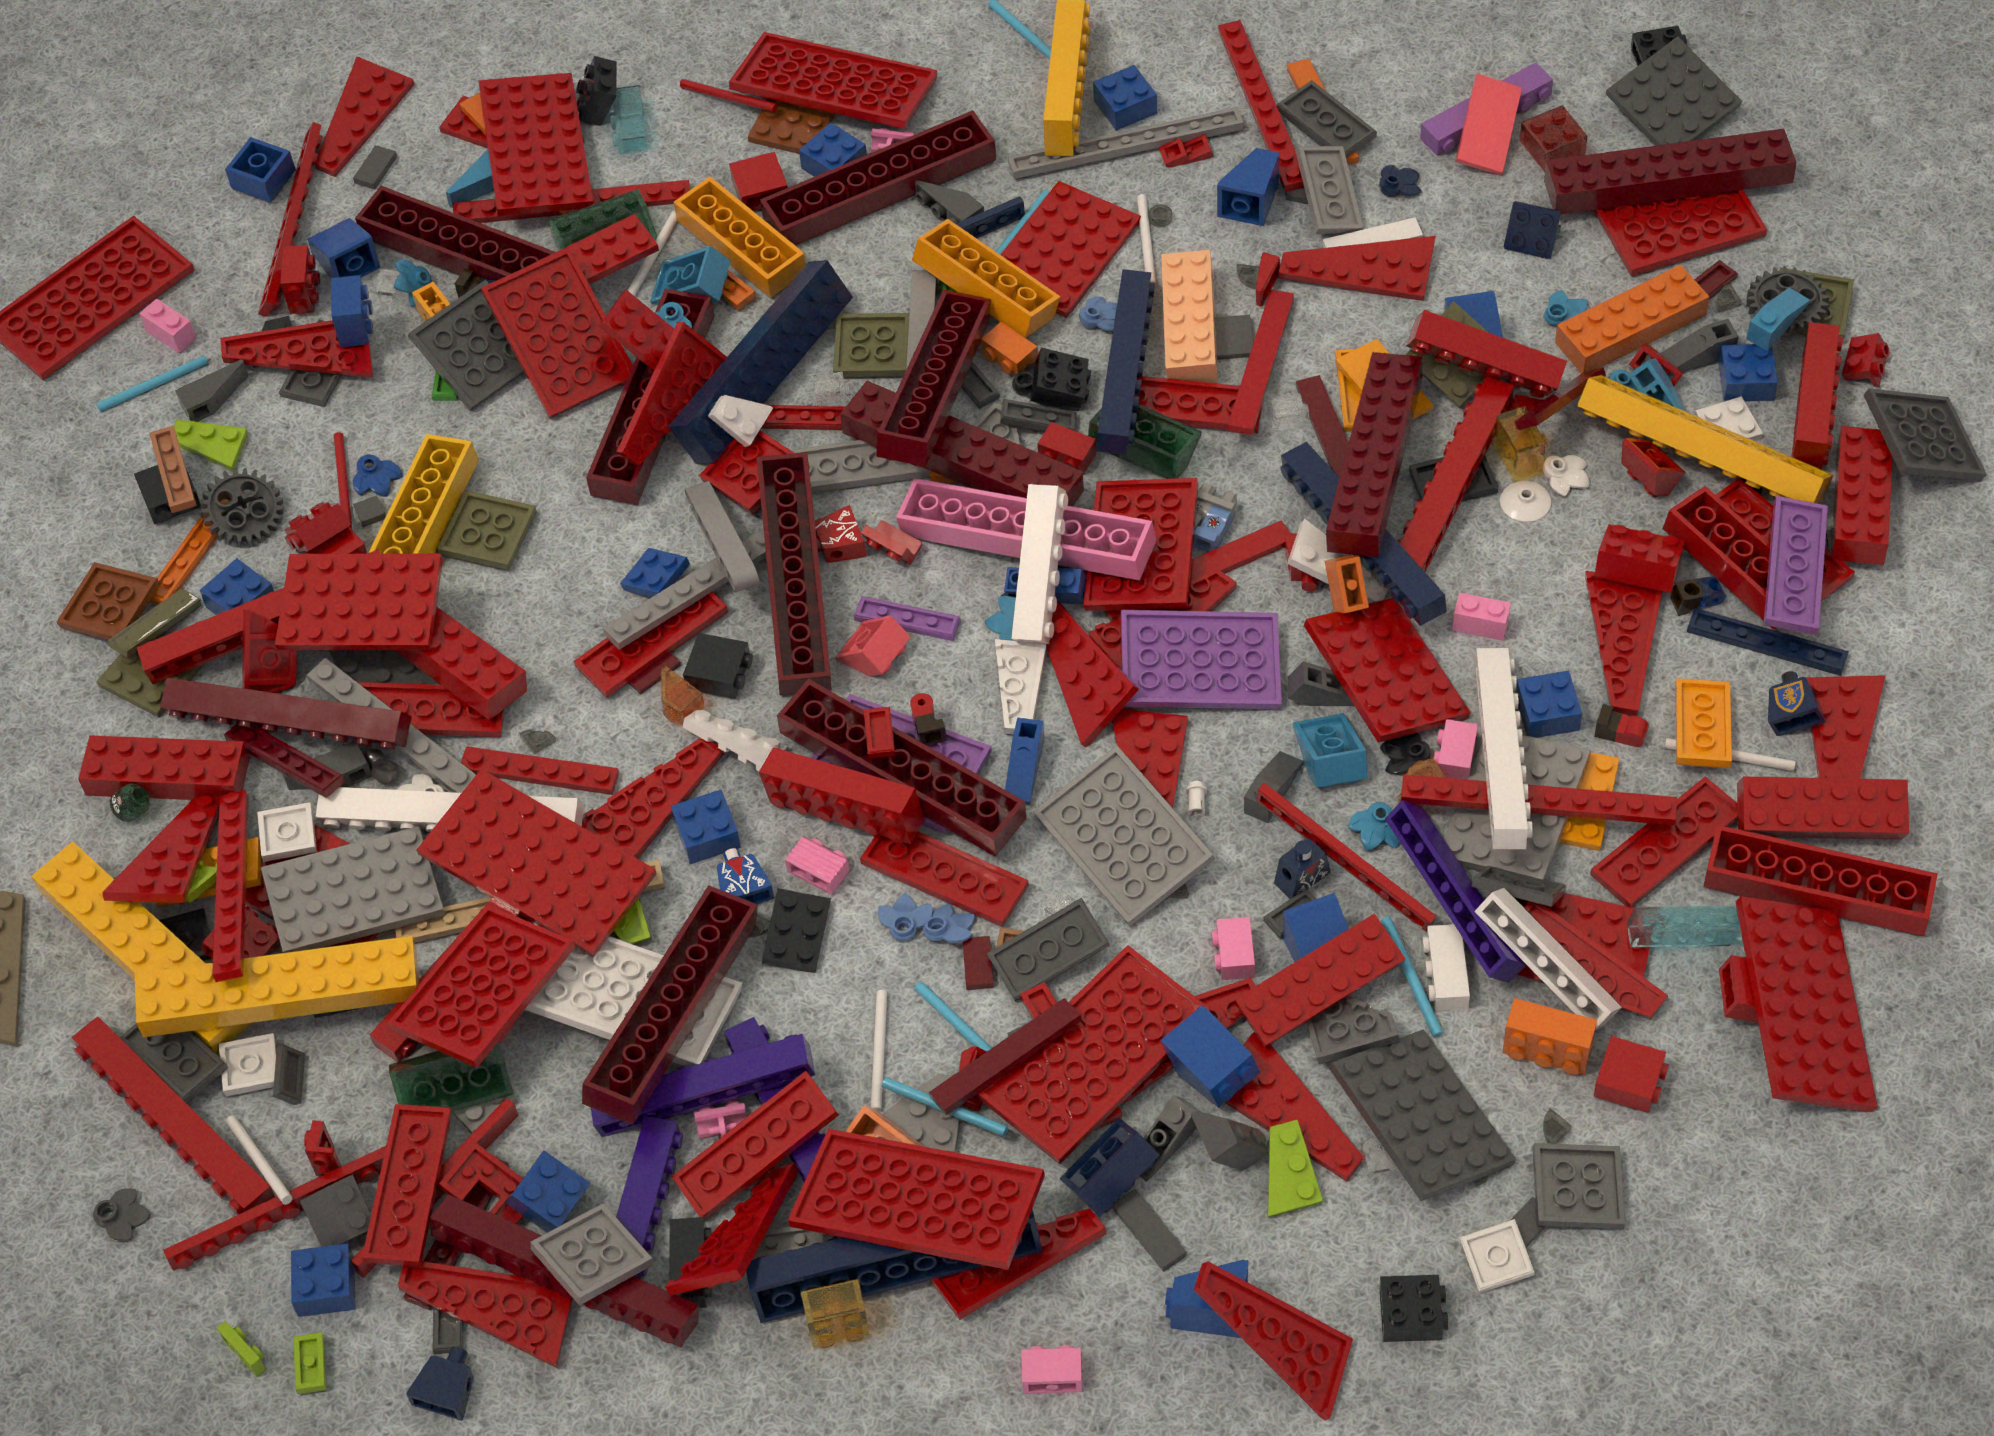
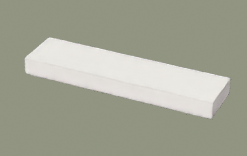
M1415 217L1323 239V247L1423 237V233Z

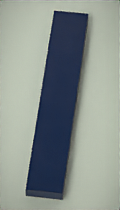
M1694 608L1687 627V632L1839 676L1842 675L1849 651L1698 608Z

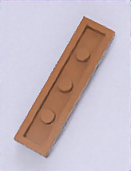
M174 426L150 432V438L171 512L174 513L197 506Z

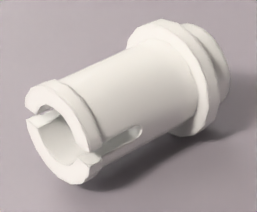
M1192 781L1186 788L1188 814L1203 816L1205 815L1207 788L1201 781Z

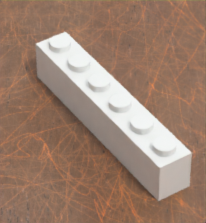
M1028 484L1011 638L1015 641L1049 644L1050 638L1054 634L1052 614L1057 607V599L1054 595L1055 586H1058L1060 580L1057 568L1058 560L1060 561L1062 558L1061 535L1065 532L1063 513L1068 505L1066 490L1059 486Z
M1505 888L1492 892L1475 910L1479 917L1575 1014L1596 1019V1030L1604 1027L1622 1008Z

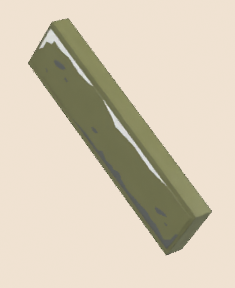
M181 588L108 640L109 647L127 658L137 652L136 647L154 640L201 606V599Z

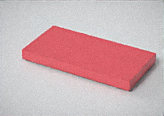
M1478 73L1476 74L1455 162L1496 175L1503 173L1522 87Z

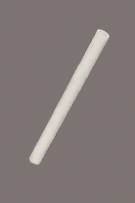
M1140 194L1137 196L1138 214L1141 216L1139 223L1145 272H1152L1151 282L1155 283L1156 286L1146 195Z
M675 211L671 212L656 239L659 251L645 258L628 288V291L636 296L677 223Z
M1666 738L1665 748L1676 750V739ZM1732 750V761L1794 772L1796 761Z
M878 990L876 992L871 1107L879 1112L882 1111L883 1094L882 1082L887 1013L886 990Z
M229 1116L226 1119L229 1128L281 1202L285 1205L289 1204L293 1199L289 1191L236 1116Z

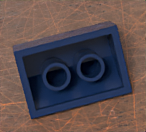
M1118 1118L1059 1179L1100 1217L1114 1206L1115 1200L1123 1192L1129 1191L1134 1186L1135 1180L1143 1172L1152 1168L1159 1154L1136 1130Z

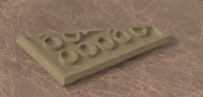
M0 891V1044L18 1047L17 1027L19 1025L18 1009L22 974L21 954L23 950L22 936L26 899L23 894Z

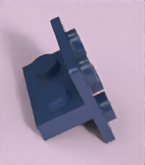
M1514 201L1503 246L1504 249L1550 259L1555 239L1559 236L1561 225H1559L1561 211Z

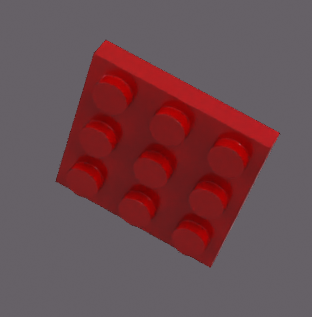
M759 430L750 446L744 447L734 439L715 463H710L699 476L703 482L709 481L713 489L753 515L761 506L757 457L793 454L794 452Z

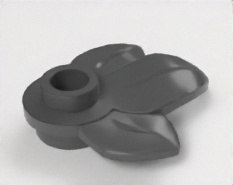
M126 1188L118 1190L110 1200H103L95 1206L93 1211L94 1221L98 1226L106 1228L109 1237L115 1240H131L133 1236L132 1228L145 1223L151 1215L147 1208L135 1203L136 1189ZM113 1212L109 1217L103 1218L105 1213Z

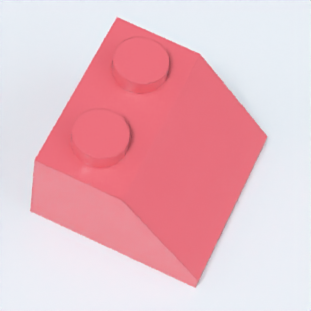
M891 615L863 621L836 655L835 659L869 677L884 675L892 667L891 662L906 649L905 644L910 639V635Z

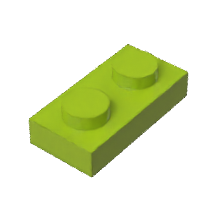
M225 1320L216 1327L222 1340L256 1377L266 1370L261 1361L265 1358L255 1345L251 1347L245 1342L247 1337L237 1325L232 1328Z
M323 1333L293 1336L295 1390L297 1394L327 1390L325 1337Z

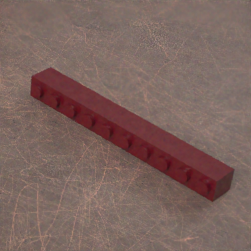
M174 678L166 679L160 708L170 712L169 716L185 719V715H190L193 720L208 722V718L215 719L217 724L231 726V722H237L239 727L254 729V725L262 726V730L277 733L278 729H285L286 734L300 736L301 732L309 733L308 737L324 740V736H332L333 741L347 743L348 739L356 740L355 743L358 745L371 747L373 742L379 743L380 748L395 750L396 746L406 747L412 716L401 711Z
M449 1194L431 1215V1236L439 1242L448 1243L459 1248L464 1253H470L489 1264H495L504 1268L513 1275L522 1276L540 1287H546L565 1298L573 1299L531 1250L530 1242L542 1235ZM634 1276L583 1303L589 1309L598 1310L609 1315L614 1320L625 1322L641 1332H647L660 1338L665 1343H672L680 1348L698 1324V1304L677 1295L670 1296L666 1290Z

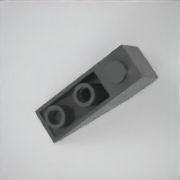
M919 180L915 182V197L921 205L928 206L937 218L941 217L944 221L949 219L956 224L984 212V206L966 192Z
M1725 319L1703 326L1660 354L1680 371H1685L1719 361L1721 345H1737L1739 336L1730 320Z
M241 359L175 390L179 403L190 421L198 422L215 414L248 377L244 361Z
M355 740L314 758L343 775L345 783L340 787H350L372 776L369 765ZM283 774L289 790L309 789Z
M1173 1095L1144 1137L1159 1154L1152 1168L1140 1175L1147 1182L1197 1128L1190 1113L1194 1110L1201 1111L1184 1098Z

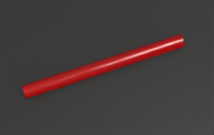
M686 79L680 81V88L773 113L778 109L777 103Z
M337 432L334 434L340 507L351 524L349 527L352 529L344 435L341 432Z

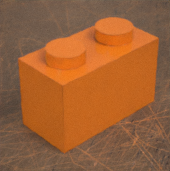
M1002 321L981 338L982 354L985 359L990 362L994 361L1006 374L1011 373L1016 376L1019 372L1024 371L1026 366L1034 363L1038 355L1035 344Z
M1346 555L1325 560L1334 612L1348 613L1369 608L1360 557Z

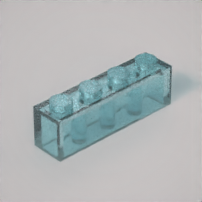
M1736 906L1635 907L1626 922L1631 947L1737 946L1742 940Z

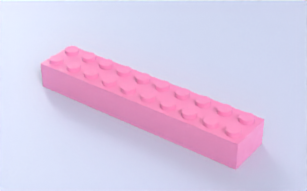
M914 478L896 519L900 530L916 539L1020 558L1027 498ZM1067 506L1064 509L1065 532L1061 535L1062 558L1060 561L1058 560V565L1135 580L1141 579L1156 543L1152 521Z

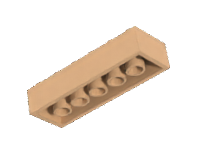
M1210 250L1161 254L1167 378L1217 383L1218 367Z

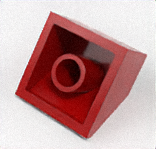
M1625 438L1623 440L1621 463L1628 469V475L1635 480L1641 481L1645 485V491L1650 495L1668 496L1683 477L1685 471L1662 449L1653 444L1652 440Z

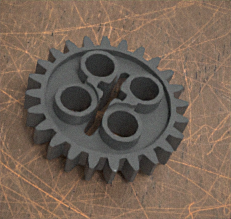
M1783 266L1782 272H1779L1774 267L1772 274L1765 270L1763 277L1757 275L1755 282H1751L1750 289L1747 292L1746 306L1749 307L1748 313L1755 316L1766 303L1786 289H1793L1810 299V303L1786 331L1789 336H1792L1795 330L1802 335L1803 328L1807 330L1809 322L1820 323V320L1825 319L1829 306V296L1826 295L1827 288H1821V280L1814 282V274L1809 277L1805 276L1806 270L1797 273V269L1794 267L1790 272L1786 266Z
M234 468L233 475L231 476L224 471V479L215 476L214 482L216 485L207 484L208 491H203V499L205 500L201 501V508H203L201 510V517L206 518L204 520L205 526H211L210 534L218 532L219 541L227 537L228 545L233 540H237L238 547L241 546L242 541H246L250 547L253 539L261 543L262 535L269 538V530H277L276 523L282 522V516L280 515L284 513V507L281 506L283 504V497H278L280 495L279 488L273 489L274 481L266 483V474L258 478L257 470L248 475L247 468L243 469L242 474H238V471ZM249 489L254 491V493L246 495L243 491ZM222 499H228L231 501V503L224 505L221 504L219 501H221ZM257 510H262L265 512V514L258 516L255 515L253 512ZM233 520H240L242 524L236 526L232 525L230 522Z

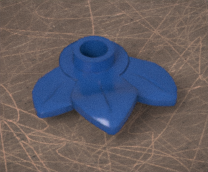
M367 454L360 457L357 461L358 472L353 478V487L358 495H362L370 489L374 493L386 497L390 492L391 480L399 479L403 474L394 462L380 460L375 455ZM372 463L374 466L367 468L365 464Z

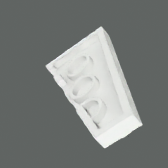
M1304 519L1300 523L1287 564L1329 584L1324 561L1350 554L1327 552L1326 535ZM1361 563L1368 604L1384 600L1387 588L1385 586L1381 587L1372 571H1367Z
M995 639L1005 734H1014L1017 717L1035 718L1047 648L1046 644Z
M695 710L684 718L683 728L707 742H718V748L724 752L733 751L737 753L738 760L745 764L751 761L756 764L755 770L757 771L761 769L773 747L788 751V746L780 743L775 738L764 737L757 734L753 729L734 725L732 721L719 719L705 710Z

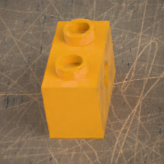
M434 282L412 292L417 312L424 321H427L450 305Z

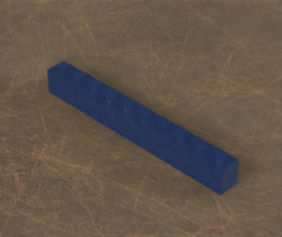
M1122 269L1096 452L1126 455L1128 445H1133L1135 430H1130V428H1135L1137 413L1132 412L1138 411L1139 396H1135V394L1140 395L1142 380L1137 378H1142L1144 363H1140V361L1145 362L1146 347L1142 345H1147L1148 331L1144 329H1149L1151 315L1146 313L1152 312L1153 299L1149 297L1154 298L1155 283L1151 282L1152 272Z
M1305 442L1281 455L1282 466L1280 470L1286 480H1291L1298 494H1303L1307 498L1310 507L1320 513L1322 520L1327 525L1339 477L1308 442ZM1386 529L1379 557L1357 555L1360 557L1364 568L1367 571H1372L1379 585L1381 587L1385 586L1388 589L1394 602H1399L1403 606L1406 615L1410 619L1413 618L1420 626L1447 612L1445 594Z

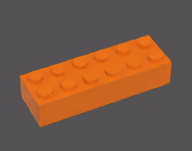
M1680 264L1558 324L1555 344L1580 373L1595 370L1641 348L1643 344H1649L1706 316L1709 295Z

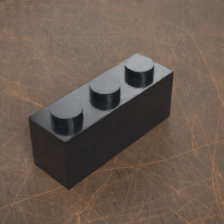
M704 1217L670 1219L669 1281H677L683 1274L680 1270L686 1262H692L700 1255L698 1248L712 1234L711 1227H706ZM704 1287L675 1295L698 1304L699 1308H707V1298L712 1297V1288Z

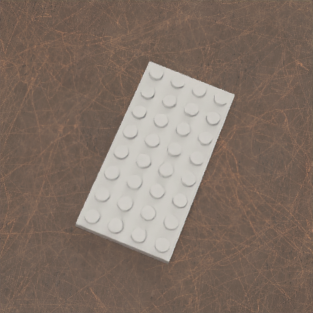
M610 936L594 957L575 948L525 1010L610 1040L664 955ZM727 977L723 978L672 1062L683 1066H694L704 1063L742 990V982Z

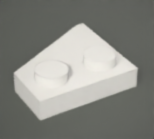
M723 395L718 399L708 417L744 447L751 445L773 408L769 405Z

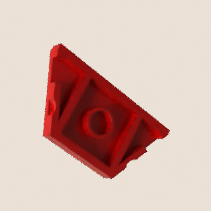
M243 609L242 688L277 693L280 690H286L296 685L297 650H277L275 641L278 623L249 609Z

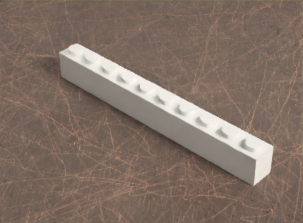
M1476 648L1475 672L1493 849H1526L1527 838H1532V821H1527V819H1530V802H1525V800H1528V784H1523V782H1526V765H1521V763H1524V747H1519V745H1522V729H1517V727H1520V711H1515V709H1518V694H1513V692H1516V676H1511L1514 675V659H1509L1508 648Z
M339 787L327 798L320 794L318 795L315 817L325 827L333 829L340 828V825H349L350 828L364 830L365 826L375 827L377 830L390 831L391 828L405 830L419 826L420 829H426L427 832H431L461 793ZM529 796L582 827L584 805L578 798Z

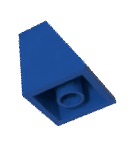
M1256 148L1218 182L1217 217L1264 226L1279 185V152Z
M351 218L308 238L312 255L315 256V259L330 279L361 275L362 278L380 268L371 235Z
M1494 291L1445 298L1444 311L1454 301L1486 331L1503 338Z
M1335 893L1283 911V940L1294 962L1349 929Z
M1203 1005L1160 1040L1177 1075L1218 1108L1260 1073L1253 1055Z
M1239 1260L1218 1266L1248 1282L1249 1260ZM1199 1271L1174 1277L1173 1288L1167 1287L1165 1305H1167L1165 1317L1170 1318L1171 1329L1240 1338L1194 1291Z

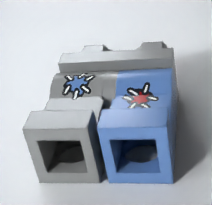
M1203 483L1198 489L1194 547L1209 552L1220 546L1235 518L1237 495L1227 491L1224 492L1221 498L1216 497V489L1210 484ZM1202 540L1209 542L1211 546L1203 544Z

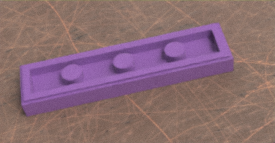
M861 596L854 614V621L859 622L891 615L907 632L950 641L954 640L960 624V616Z

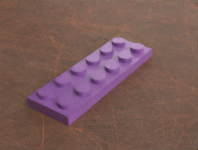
M1776 496L1773 506L1764 625L1808 634H1817L1820 622L1827 505Z

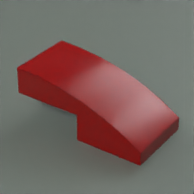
M1205 134L1185 143L1182 142L1181 138H1178L1159 147L1166 167L1202 161L1214 156Z

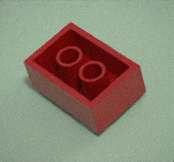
M1608 524L1598 550L1594 577L1672 593L1681 567L1685 540L1674 536L1653 534L1647 530L1629 529L1623 525Z

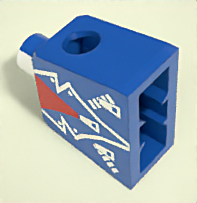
M736 848L724 852L725 862L717 865L720 890L755 904L774 899L771 882L753 854L741 857L739 850Z

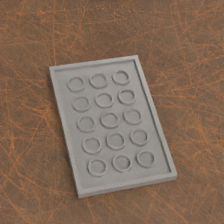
M1522 735V745H1519V747H1524V763H1521V765H1526V782H1523V784L1579 789L1591 757L1590 749ZM1482 742L1467 780L1486 781ZM1456 807L1444 840L1462 867L1482 871L1489 865L1539 879H1546L1568 817L1530 814V819H1527V821H1532V838H1527L1526 849H1493L1489 810Z
M1117 745L1033 811L1039 821L1130 927L1215 860L1211 851Z
M419 826L261 867L283 953L323 948L445 915L430 862L417 853V848L423 842Z

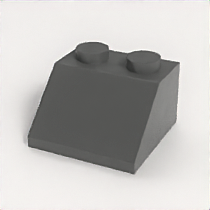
M1195 1110L1190 1113L1211 1161L1243 1171L1269 1153L1265 1145V1136L1258 1128Z
M353 1175L300 1201L321 1247L344 1244L368 1232L371 1213Z

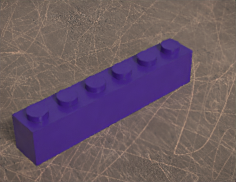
M644 1116L616 1218L648 1253V1250L652 1251L655 1245L656 1235L653 1232L655 1225H660L663 1210L660 1206L662 1199L666 1200L669 1194L670 1185L667 1181L669 1174H674L676 1158L674 1155L676 1149H681L683 1133L680 1132L677 1121ZM648 1268L634 1275V1277L641 1279V1276L645 1277Z

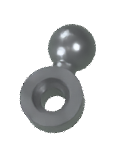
M370 749L366 752L364 757L369 768L372 769V777L379 783L389 784L398 778L399 765L397 763L385 760L383 752L379 749Z

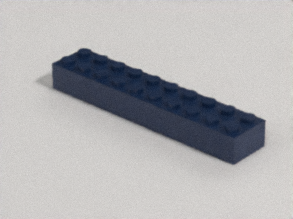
M828 260L811 261L804 266L668 426L695 463H715L728 445L735 439L708 417L718 399L723 395L764 404L853 298Z
M1033 1209L1013 1259L1043 1252ZM840 1237L794 1250H786L767 1257H758L751 1260L746 1274L749 1290L760 1323L930 1281L934 1278L985 1267V1265Z

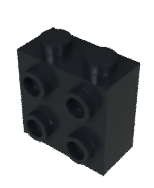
M1679 26L1632 33L1631 51L1636 65L1639 66L1677 36L1687 45L1686 36L1681 34Z
M594 56L591 64L586 65L584 78L578 81L576 93H579L577 110L579 111L580 121L598 126L603 124L617 96V61Z
M1041 347L1034 362L1030 401L1078 412L1082 403L1086 404L1089 397V389H1086V384L1089 383L1091 377V370L1088 369L1089 359Z
M158 465L134 473L154 525L201 507L189 473L188 477L197 506L174 513L171 512Z
M698 633L683 672L685 688L687 690L736 699L739 689L742 690L745 684V671L747 668L750 669L753 661V654L749 651L748 642Z
M1439 1275L1380 1276L1379 1293L1383 1342L1442 1340L1443 1330H1448L1447 1312H1442L1441 1303H1446L1445 1285H1440Z

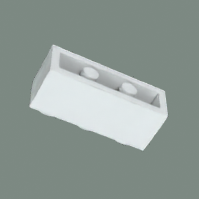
M1454 924L1428 926L1427 937H1422L1423 953H1428L1429 961H1425L1426 977H1431L1432 985H1428L1429 1002L1434 1001L1435 1011L1469 1009L1470 993L1463 937Z

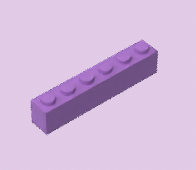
M1536 62L1502 80L1503 82L1522 87L1516 114L1528 110L1539 101L1547 100L1552 95L1553 78ZM1470 98L1421 123L1420 139L1437 156L1444 152H1450L1455 146L1459 145Z

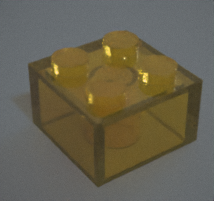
M1525 406L1496 416L1494 448L1514 482L1543 474V465L1546 460L1545 449L1548 447L1545 435L1543 433L1540 434L1537 426L1517 430L1514 421L1528 412Z
M858 1279L801 1292L812 1347L829 1348L835 1342L844 1340L856 1342L863 1339L864 1336L870 1335Z

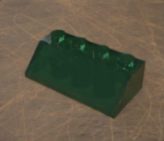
M639 189L549 220L552 238L558 251L633 214L638 217L655 241L658 237L647 205Z
M1138 404V411L1132 412L1137 413L1135 428H1130V430H1135L1133 445H1128L1126 455L1109 454L1163 478H1179L1189 465L1202 431ZM1101 409L1089 421L1088 436L1096 439V446Z
M500 1040L477 1068L440 1051L389 1065V1074L398 1104L448 1107L454 1112L514 1094Z

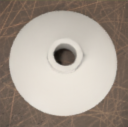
M1518 481L1510 484L1503 490L1500 496V506L1503 512L1513 520L1534 522L1547 515L1551 508V497L1548 491L1540 484L1531 481Z

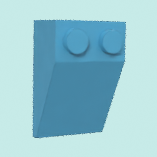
M707 246L662 262L650 303L658 305L665 288L710 296L712 303L718 302L722 296V289L728 276L731 260L712 246Z
M1344 713L1293 722V729L1308 775L1316 788H1328L1334 784L1354 783L1368 778L1366 750Z

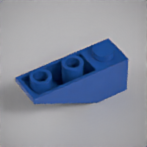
M1007 567L1005 593L1016 595L1019 568ZM1057 568L1060 580L1058 586H1055L1054 596L1062 604H1083L1086 574L1084 571L1075 568Z
M1017 717L1005 790L1024 800L1025 804H1030L1045 739L1044 722L1042 720Z

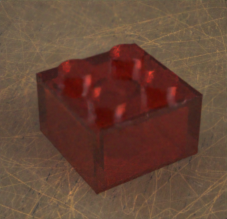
M1561 105L1521 122L1519 141L1545 172L1546 160L1586 155L1588 136L1566 108Z

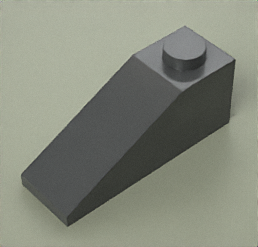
M1303 661L1288 676V699L1310 706H1354L1330 669Z
M1279 751L1256 776L1245 794L1244 813L1269 823L1273 813L1256 801L1258 788L1263 783H1266L1284 797L1304 761Z

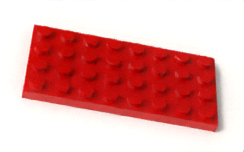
M763 32L730 79L729 89L905 129L936 81L937 70Z
M572 73L478 80L497 215L508 216L593 208V197Z
M133 215L0 311V344L44 380L195 269L189 260Z
M480 769L417 848V853L421 857L540 927L573 940L576 948L591 957L595 956L657 874L656 869L483 769Z
M1740 896L1735 903L1772 1098L1873 1112L1878 1106L1838 915L1825 909Z
M1129 945L1069 1001L1071 1006L1081 1015L1082 1021L976 1094L980 1101L1059 1165L1168 1058L1160 1040L1200 1006L1203 1005L1211 1012L1208 1006Z
M828 1129L788 1218V1223L793 1228L1008 1270L1045 1178L1044 1169Z

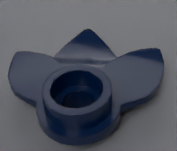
M1387 165L1382 169V178L1380 179L1379 186L1384 195L1397 196L1399 193L1412 196L1421 193L1422 190L1415 184L1419 179L1418 171L1411 168L1399 170L1395 165Z

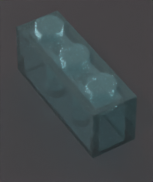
M634 85L617 88V96L610 108V113L614 112V115L610 116L612 130L616 129V132L612 133L614 147H619L620 155L647 152L648 147L640 86Z

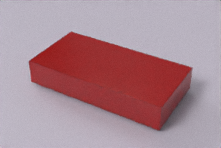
M890 707L864 709L868 758L895 756Z

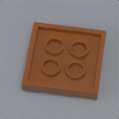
M767 98L766 101L777 103L778 109L775 113L761 110L748 135V142L799 154V149L830 122L832 123L836 113H828L823 110L806 108L801 105Z
M94 562L56 622L60 628L109 640L140 618L158 589L160 582L155 577Z

